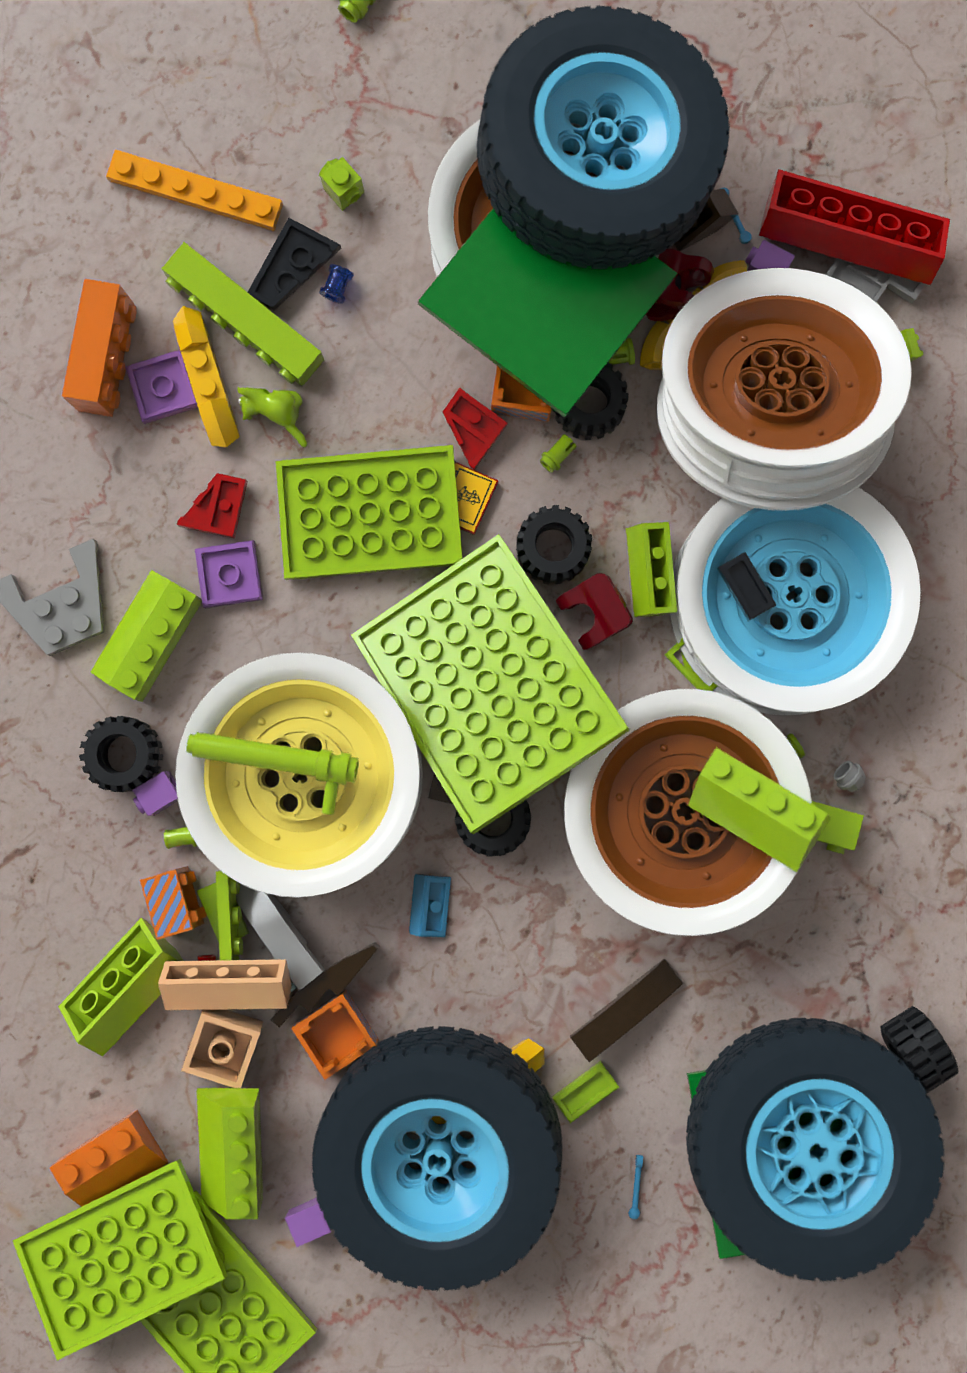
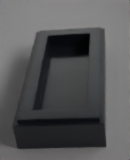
M746 552L717 568L747 621L776 606Z

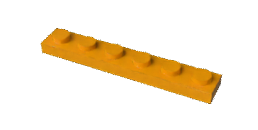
M116 149L106 175L110 182L271 231H275L283 206V202L280 199Z

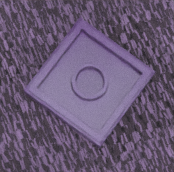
M180 350L125 366L138 411L144 424L198 408Z
M254 540L195 549L203 608L263 600Z

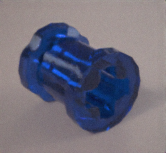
M330 264L328 269L330 272L325 286L320 288L319 294L335 303H344L346 287L354 274L342 266Z

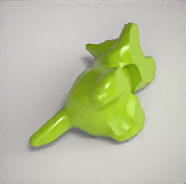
M237 388V392L244 395L239 398L243 420H251L254 415L262 414L276 424L285 427L302 447L305 448L307 446L304 434L295 426L299 417V408L303 403L300 394L289 390H273L270 393L267 389Z

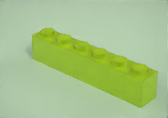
M183 242L161 268L167 277L165 282L177 293H180L181 290L190 296L188 301L199 311H202L204 308L212 314L210 318L222 329L230 328L235 332L233 337L244 347L247 348L250 344L258 351L256 356L266 365L270 366L273 363L281 369L278 373L290 384L296 381L303 387L324 361L322 352L187 243Z

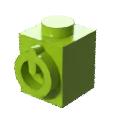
M343 156L339 160L327 161L319 173L323 189L342 211L355 203L365 193L362 178Z

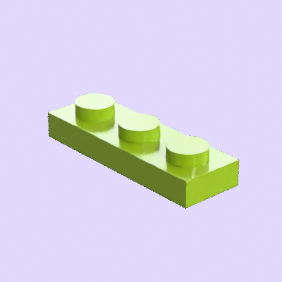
M219 870L216 871L220 961L239 960V955L243 953L242 937H238V925L241 924L242 913L240 906H237L236 894L240 892V883Z

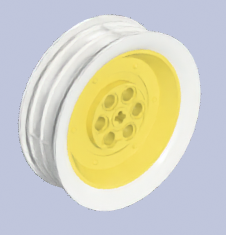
M285 653L268 656L238 668L216 684L201 700L192 713L180 741L176 761V791L184 822L192 838L205 856L223 873L249 888L267 894L286 897L316 896L336 891L360 880L382 864L400 845L410 829L419 806L423 782L422 757L404 713L385 688L371 676L344 661L329 656L312 653ZM197 732L275 745L287 742L293 748L307 750L308 741L312 738H318L322 744L321 749L332 750L333 754L341 755L342 752L350 753L352 757L359 758L358 772L355 783L338 784L335 812L333 815L322 813V808L317 807L313 801V796L317 791H325V781L316 780L314 776L306 775L308 779L306 782L304 780L297 781L296 777L299 774L275 770L279 775V782L275 787H269L265 782V775L271 769L193 757L192 753H187V741L190 734L195 735ZM288 794H293L298 800V806L292 812L286 810L283 805V800Z

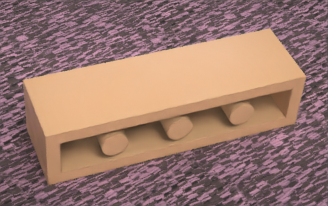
M286 959L165 961L158 982L165 1010L287 1009L292 987Z

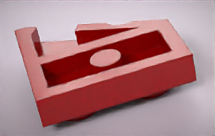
M461 388L458 389L443 410V414L469 466L475 470L508 423Z
M217 473L208 483L207 489L200 493L193 501L194 505L184 517L181 516L177 525L182 528L235 539L248 481Z

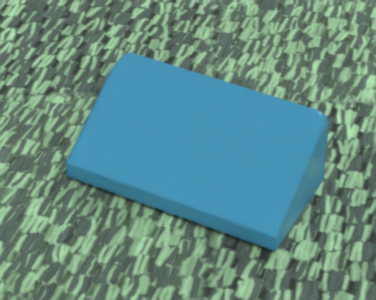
M415 874L409 927L410 934L419 937L446 938L451 877Z

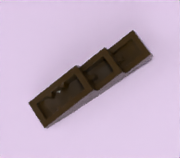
M374 942L345 956L325 969L289 999L287 1009H280L270 1020L280 1028L299 1004L309 1012L328 989L339 996L380 946Z
M663 959L617 994V998L594 1014V1018L571 1034L570 1038L587 1061L591 1062L641 1022L683 983L666 960Z

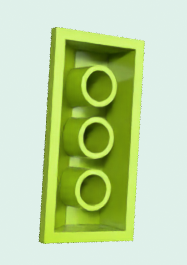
M151 570L92 668L91 673L133 700L143 702L201 605L202 599Z
M718 748L714 750L701 771L688 804L692 809L795 872H798L831 819L828 813Z
M142 917L58 1006L76 1042L101 1056H104L117 1043L122 1035L161 995L158 982L165 961H183L176 948L165 938L156 939L154 928Z
M197 1088L201 1197L210 1208L226 1219H258L263 1201L259 1088Z

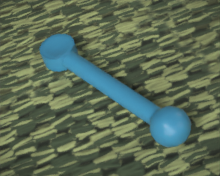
M725 187L721 188L725 189L726 193L729 196V190ZM737 215L733 220L741 234L739 240L742 244H748L752 235L750 232L745 231Z
M636 1155L633 1201L632 1208L628 1212L629 1217L633 1220L640 1217L638 1202L643 1155Z

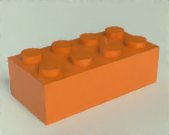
M84 279L62 392V397L79 412L113 417L114 409H117L120 404L119 381L124 379L126 365L123 362L125 351H129L131 345L130 323H134L136 319V306L120 284Z

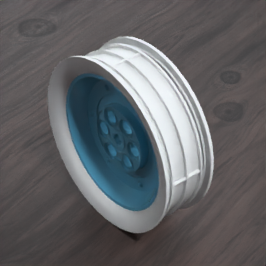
M859 487L844 497L830 503L801 510H765L721 498L691 531L683 543L673 567L677 612L671 613L670 619L676 641L680 643V640L683 638L685 643L680 648L684 658L705 684L710 686L714 682L718 686L713 690L714 692L742 701L760 713L784 716L802 715L834 708L862 696L879 684L897 665L912 639L918 620L921 592L920 578L911 545L904 531L889 511L874 497ZM744 552L748 555L776 603V606L750 621H747L717 569ZM770 563H777L782 567L781 577H775L770 573ZM801 563H808L812 567L813 573L811 577H806L801 573ZM817 588L827 592L828 601L826 603H821L817 600L815 595ZM794 590L797 596L794 600L788 601L786 595ZM776 614L782 618L783 627L781 630L774 629L771 626V615ZM803 614H807L813 619L811 630L802 626L801 617Z

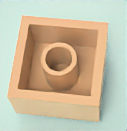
M227 1009L202 1010L181 1071L232 1088H241L261 1032L263 1021Z

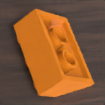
M138 1110L64 1155L49 1168L64 1194L82 1207L156 1171L167 1164L168 1160Z

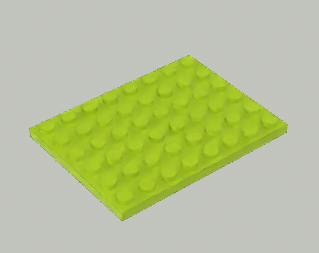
M500 534L351 634L381 686L392 696L404 713L416 744L472 834L492 823L630 731Z

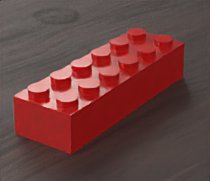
M778 169L767 199L759 236L794 245L801 249L818 252L829 257L842 259L856 265L873 268L887 274L897 275L914 282L931 285L945 259L950 219Z

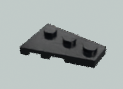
M288 218L250 286L248 293L265 307L275 311L341 249V245Z

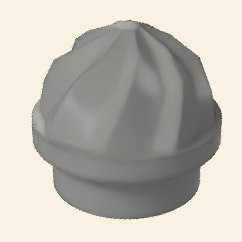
M851 761L842 763L836 769L833 776L840 789H846L850 792L862 788L866 779L862 767L859 764H853Z

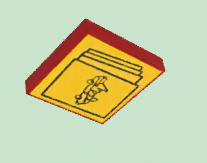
M455 462L460 530L475 536L498 485V480Z

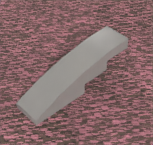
M240 883V892L236 894L238 905L276 960H287L290 979L300 991L320 975L325 968L306 946L308 942L289 920L291 916L276 897Z

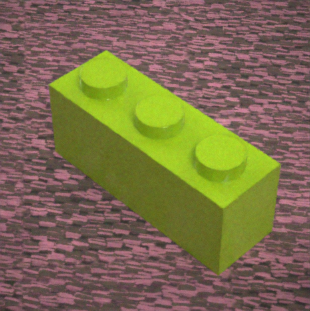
M669 522L641 523L626 528L634 617L661 616L676 613L677 603Z
M811 801L814 806L828 813L831 818L817 841L827 844L826 850L844 854L845 849L855 851L864 815Z

